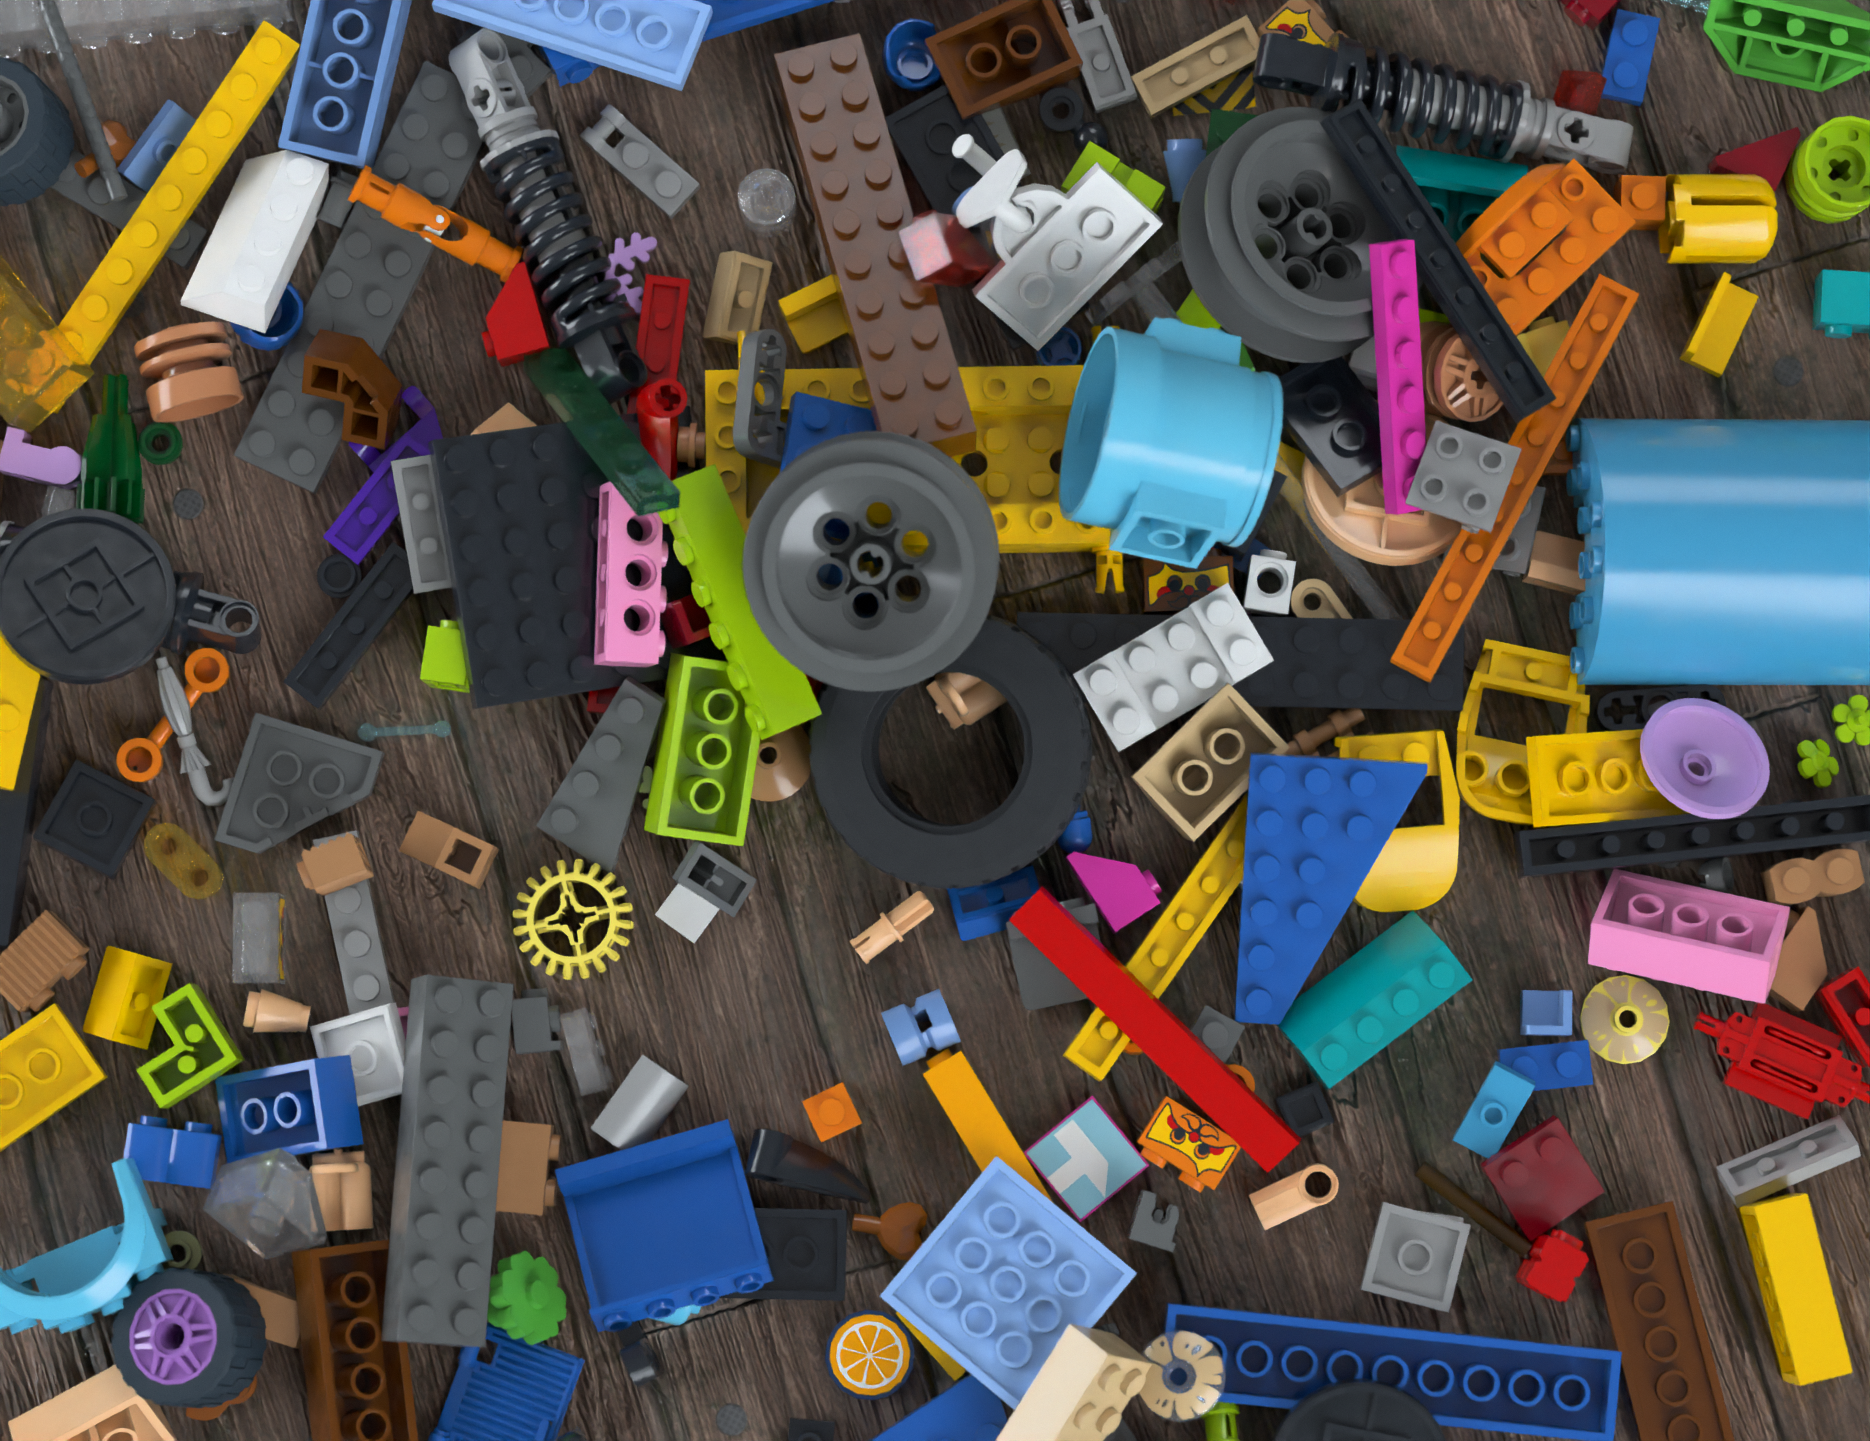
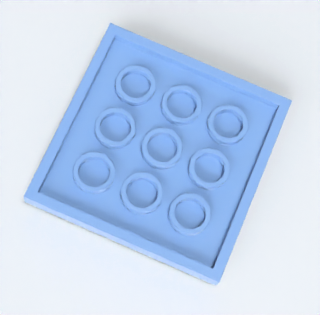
M996 1156L882 1292L880 1297L1015 1411L1069 1324L1092 1328L1137 1273Z

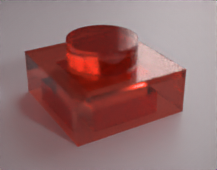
M1562 70L1553 98L1555 105L1595 116L1607 79L1597 72Z

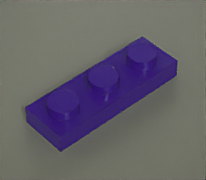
M405 433L324 534L323 538L359 566L400 514L391 461L430 455V451Z

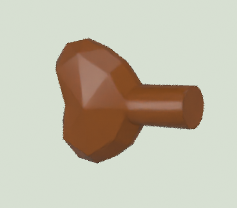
M106 120L101 123V128L105 133L106 142L109 144L111 154L118 168L137 141L128 136L127 129L119 121ZM93 152L77 161L74 165L76 172L83 178L99 169Z
M906 1202L891 1207L881 1217L855 1213L852 1231L877 1235L881 1245L891 1255L899 1260H910L922 1246L919 1233L926 1225L927 1213L921 1205L913 1202Z

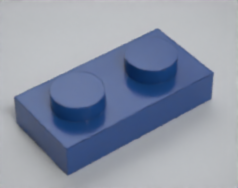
M1621 9L1616 10L1597 97L1635 106L1642 104L1660 18Z
M1588 1040L1497 1050L1498 1062L1536 1081L1533 1091L1594 1085Z

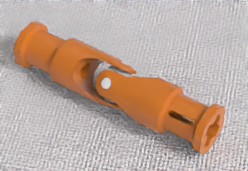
M367 165L362 169L347 199L352 203L359 201L381 213L382 219L401 229L419 233L427 242L471 266L477 263L500 275V281L506 283L515 265L519 262L524 250L519 245L513 248L490 236V230L443 206L433 205L420 193L400 182L394 185L373 174L372 168ZM450 222L460 232L459 241H449L440 237Z

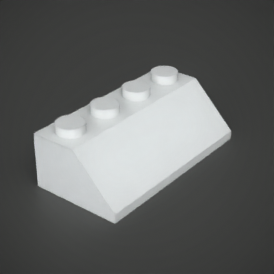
M283 150L245 160L183 294L181 305L265 333L329 193V164L290 150Z

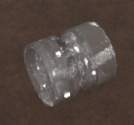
M770 168L755 170L745 177L740 184L737 196L741 218L747 228L756 235L764 237L778 236L787 231L795 221L797 213L794 187L788 177L780 171Z

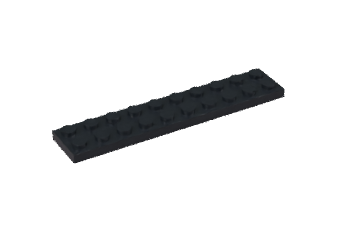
M1017 612V626L1031 633L1054 652L1067 668L1066 670L1070 676L1073 677L1082 695L1083 703H1089L1073 674L1174 615ZM1249 617L1274 659L1270 664L1232 686L1250 706L1463 711L1465 621L1461 625L1431 683L1390 662L1412 620Z

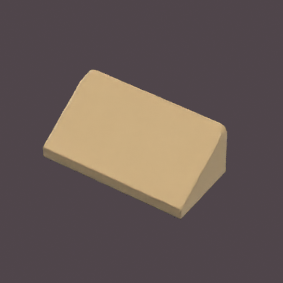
M737 251L722 252L719 255L703 331L704 338L738 345V331L745 330L747 335L759 330L773 262Z

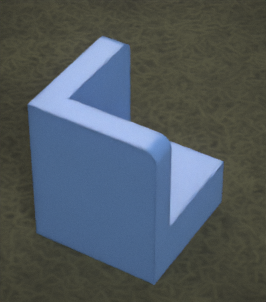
M1521 990L1520 1035H1572V990Z

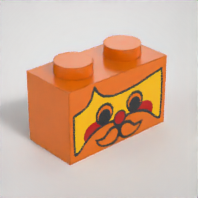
M1164 1096L1136 1141L1144 1147L1140 1153L1141 1156L1162 1169L1166 1162L1182 1171L1178 1179L1200 1193L1205 1186L1211 1190L1216 1189L1241 1148L1228 1134L1167 1096Z

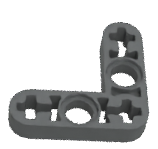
M763 329L747 334L742 343L733 442L736 450L743 457L780 469L787 423L780 421L787 352L784 338L778 331ZM757 382L762 385L765 391V400L762 405L755 397L754 389Z

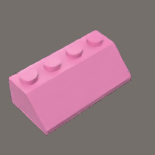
M1614 869L1591 922L1588 964L1765 1004L1775 977L1790 907Z

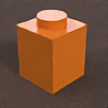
M1621 175L1614 185V200L1636 221L1630 230L1657 231L1663 224L1666 206V176Z
M843 1082L802 1101L821 1143L863 1124Z

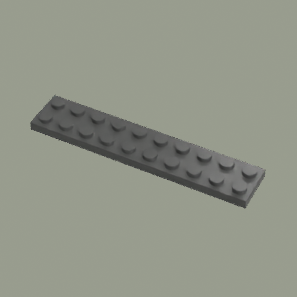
M424 61L372 169V173L394 185L400 182L420 193L433 205H440L451 211L454 210L486 143L481 141L477 132L479 127L473 113L468 108L466 97L455 74ZM480 101V104H487V101ZM359 201L356 202L304 309L301 330L286 346L234 453L236 458L316 495L342 442L345 402L302 393L304 355L318 331L324 329L363 338L377 356L382 359L436 247L435 245L424 240L419 233L401 229L382 219L380 212Z

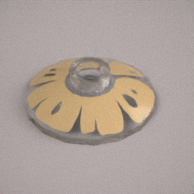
M1184 1330L1162 1333L1150 1341L1140 1354L1151 1362L1152 1366L1145 1375V1384L1138 1394L1151 1411L1164 1419L1178 1422L1198 1419L1212 1410L1223 1394L1226 1380L1223 1358L1214 1344L1198 1333ZM1177 1367L1183 1368L1187 1372V1381L1183 1385H1176L1171 1380V1372Z

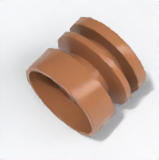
M211 321L176 325L147 336L135 344L136 358L139 361H146L139 368L141 375L144 378H163V380L150 386L145 391L151 415L155 422L168 423L199 418L230 408L243 400L244 395L235 367L215 366L229 358L232 354L229 344L221 343L228 337L225 325L222 322Z
M1440 321L1420 323L1425 414L1445 416L1466 422L1486 420L1496 413L1503 402L1452 324Z

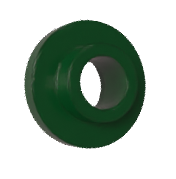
M152 422L141 431L138 438V448L141 455L148 462L160 466L168 465L180 456L183 449V437L180 431L169 422ZM161 436L167 437L169 440L167 449L156 451L154 448L155 440Z

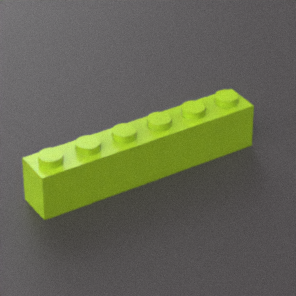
M710 465L664 484L655 491L657 496L655 500L656 510L660 519L665 524H669L675 538L673 541L674 552L679 562L684 566L686 565L693 580L691 583L692 594L700 607H704L711 622L709 624L710 636L716 647L722 649L729 663L727 666L728 678L732 686L737 691H741L747 705L745 716L750 728L754 732H758L761 740H764L821 715L822 712L805 673L792 665L774 648L762 632L752 613L743 577V553L746 535L716 465Z

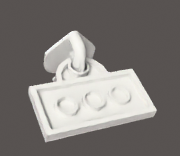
M970 134L961 135L953 144V155L956 158H963L983 176L959 203L956 210L959 223L964 228H969L992 217L990 225L991 237L994 248L1002 259L972 289L974 296L1037 351L1163 225L1161 219L1098 162L1065 194L1053 186L1034 183L1017 188V184L1027 167V161L1018 149L1009 151L996 162L974 142ZM1025 206L1032 210L1031 217Z

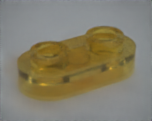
M162 823L156 825L148 832L144 841V850L147 858L184 895L193 899L204 900L214 896L219 891L223 882V873L220 865L183 828L171 823ZM173 838L176 841L177 848L174 853L166 855L162 850V844L166 839ZM204 869L208 873V880L204 885L197 886L194 883L193 876L196 871Z

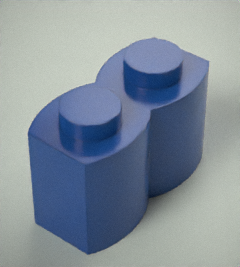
M141 1115L140 1124L128 1123L123 1159L134 1158L142 1180L208 1189L214 1188L222 1135L211 1133L212 1124L186 1121L184 1130L167 1127V1118Z

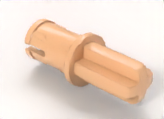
M917 891L885 915L884 912H881L879 914L881 919L849 942L862 960L868 964L872 958L896 940L904 941L902 936L932 914L934 907L924 893Z

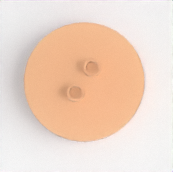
M1425 414L1426 445L1436 420L1448 424L1439 416ZM1305 455L1301 484L1307 509L1325 536L1345 552L1376 564L1405 566L1433 559L1452 547L1461 530V522L1425 510L1399 515L1385 514L1383 472L1378 473L1337 497Z

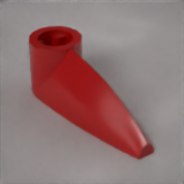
M660 379L646 386L637 397V414L642 449L649 481L653 484H666L677 477L678 415L684 411L687 405V393L682 384L675 379ZM660 393L662 398L668 399L669 406L664 409L662 404H656L655 396Z

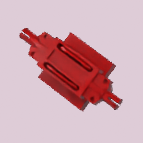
M1759 1002L1755 1003L1750 1017L1733 1012L1725 1022L1702 1011L1698 1014L1696 1019L1710 1024L1712 1027L1696 1021L1693 1029L1717 1038L1716 1054L1732 1060L1722 1084L1805 1120L1809 1119L1815 1102L1821 1103L1825 1100L1836 1106L1845 1107L1855 1097L1870 1104V1095L1866 1093H1870V1084L1861 1081L1862 1065L1843 1058V1052L1837 1050L1842 1036L1768 1004Z

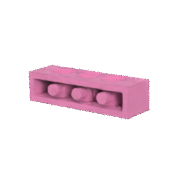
M610 481L600 486L594 665L647 668L659 664V657H662L664 654L665 633L663 630H660V613H663L666 607L667 591L665 586H661V569L665 568L667 564L668 545L666 541H662L664 522L660 519L655 506V500L657 499L655 491L664 484ZM629 519H634L641 525L643 535L640 541H635L628 535L627 523ZM629 563L635 565L641 572V582L638 586L632 585L626 578L625 570ZM627 608L633 609L639 615L640 625L637 631L629 629L624 622V613Z

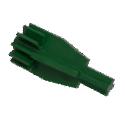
M105 374L103 376L102 413L93 415L82 457V484H77L76 509H97L111 512L139 525L144 523L145 489H143L142 467L135 423L131 421V415L127 414L129 379L124 374Z

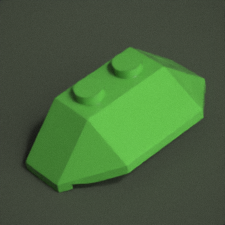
M1710 0L1703 29L1734 74L1822 92L1851 79L1863 71L1867 72L1870 70V13L1846 0Z

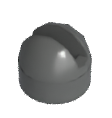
M1727 857L1706 860L1700 866L1698 875H1705V881L1699 882L1701 888L1723 893H1730L1732 891L1734 874L1731 862Z

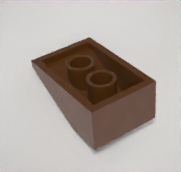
M1009 0L926 38L924 41L963 120L1049 91L1079 77L1083 61L1052 0Z

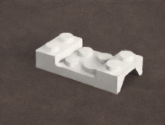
M1226 583L1189 605V607L1074 673L1073 676L1118 752H1121L1209 700L1226 683L1233 686L1270 664L1274 659L1229 583Z

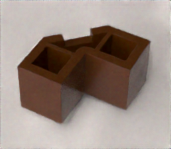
M320 329L304 355L302 393L345 402L342 440L385 450L399 424L403 385L363 338Z

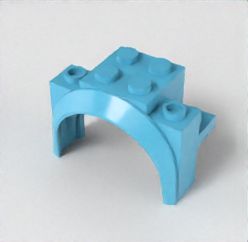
M125 1158L112 1163L123 1202L124 1223L110 1226L35 1257L14 1269L4 1271L0 1267V1330L9 1327L13 1335L38 1325L36 1319H41L45 1330L59 1328L61 1334L73 1332L94 1323L95 1320L92 1314L101 1311L103 1317L118 1313L120 1309L124 1308V1298L132 1295L131 1288L138 1282H142L150 1277L153 1273L165 1271L162 1264L173 1260L161 1227L168 1224L162 1209L153 1208L134 1158ZM35 1280L39 1292L33 1291L31 1281Z

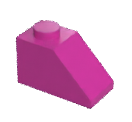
M1077 852L1071 853L1065 859L1093 903H1095L1096 908L1113 934L1161 903L1156 895L1161 893L1162 890L1148 869L1141 873L1138 867L1133 864Z

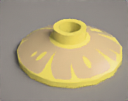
M1622 975L1609 977L1592 988L1583 1001L1580 1024L1582 1035L1585 1040H1588L1591 1050L1607 1061L1628 1064L1641 1062L1658 1050L1666 1039L1669 1015L1667 1004L1658 989L1644 979ZM1625 1010L1633 1013L1635 1018L1634 1024L1629 1028L1623 1027L1619 1021L1620 1014Z

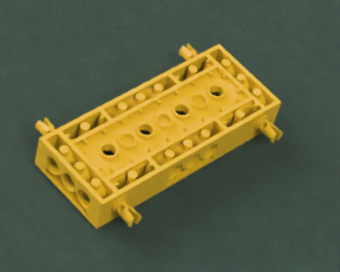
M1101 326L1091 328L1093 344L1102 332ZM745 330L737 332L738 370H705L706 467L713 464L716 465L746 535L760 500L780 473V469L743 457L736 450L733 442L741 348L746 337ZM1084 365L958 367L977 430L976 451L951 458L960 466L963 458L970 453H979L986 459L987 468L985 472L979 476L970 477L977 484L991 510L998 535L999 553L1091 552L1096 554L1095 592L1104 594L1107 572H1111L1115 593H1123V553L1109 550L1111 529L1066 520L1062 516L1059 505V475L1050 467L1051 457L1058 452H1062L1074 394ZM859 368L785 369L780 421L787 423L790 399L795 392L870 409ZM757 382L754 389L755 397L762 405L765 400V391L762 385ZM874 502L867 508L868 515L873 522L883 524L892 519L890 507L883 502ZM909 531L903 536L905 546L911 551L920 552L928 547V539L920 531Z

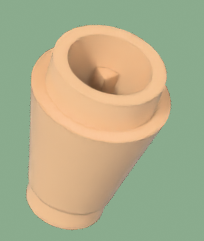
M262 988L260 993L249 991L243 1026L254 1028L253 1033L297 1031L306 1033L311 1006L302 1005V1003Z

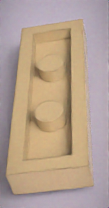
M1246 15L1131 76L1136 93L1150 118L1165 112L1255 64L1260 38Z

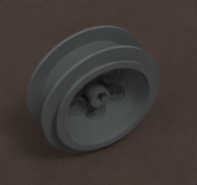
M1310 107L1275 109L1249 120L1237 129L1225 143L1212 151L1193 172L1185 187L1178 214V240L1182 262L1194 291L1212 317L1231 335L1241 337V342L1250 348L1277 359L1300 363L1324 362L1339 358L1356 350L1374 336L1369 244L1396 240L1320 124L1325 117L1333 112H1325L1321 109ZM1416 271L1417 290L1419 293V290L1424 281Z
M883 431L848 433L827 439L798 455L778 474L760 500L747 530L743 553L744 584L752 613L759 627L774 648L792 665L805 674L835 687L868 692L887 691L916 684L933 676L958 658L970 645L984 623L993 600L999 571V541L996 525L984 495L969 474L951 457L938 448L907 435ZM874 502L887 504L892 511V519L883 524L873 522L868 515V506ZM834 518L845 521L850 530L849 536L842 540H834L826 533L825 523ZM909 531H920L927 537L928 547L920 552L911 551L905 546L903 536ZM870 551L873 557L881 556L884 565L875 568L872 562L864 563L861 554ZM824 564H835L840 567L843 573V580L838 584H827L820 578L819 568ZM906 575L914 576L920 581L922 590L915 596H905L898 590L897 580ZM861 592H870L877 597L879 608L871 613L862 612L857 608L854 597Z

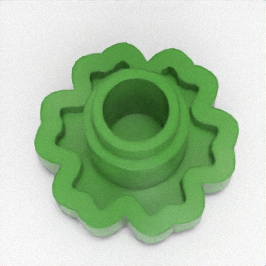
M522 1251L498 1262L499 1273L490 1277L491 1290L489 1293L487 1320L493 1326L502 1327L506 1330L513 1340L523 1337L529 1345H534L558 1334L557 1322L563 1321L566 1318V1295L562 1289L557 1287L558 1274L556 1270L549 1265L544 1257L533 1259L527 1251Z

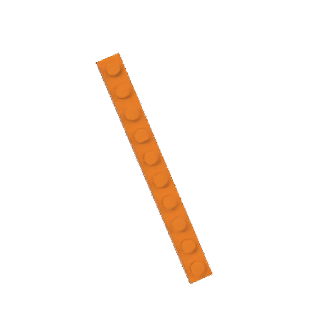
M1599 274L1543 377L1556 396V399L1520 421L1508 442L1509 445L1521 448V452L1491 533L1479 529V532L1475 534L1461 528L1391 657L1390 662L1431 683L1636 304L1639 293Z

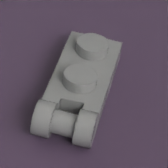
M608 104L600 113L602 118L593 128L588 126L579 136L580 139L666 216L672 219L700 189V184L633 126L615 107ZM616 130L624 138L613 149L605 140Z

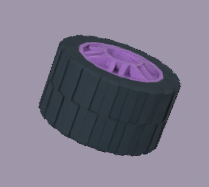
M169 1268L163 1272L153 1273L150 1277L142 1282H138L131 1288L132 1295L124 1298V1308L119 1310L117 1317L114 1319V1332L111 1341L116 1367L123 1375L122 1379L129 1387L136 1391L137 1395L162 1406L213 1408L222 1405L228 1400L232 1401L240 1395L243 1389L250 1386L255 1374L260 1370L264 1361L262 1358L267 1346V1339L265 1337L266 1322L265 1318L262 1317L259 1303L251 1296L250 1291L243 1284H238L234 1281V1278L216 1274L215 1272Z

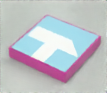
M1093 1096L1023 1152L1079 1222H1082L1149 1166Z

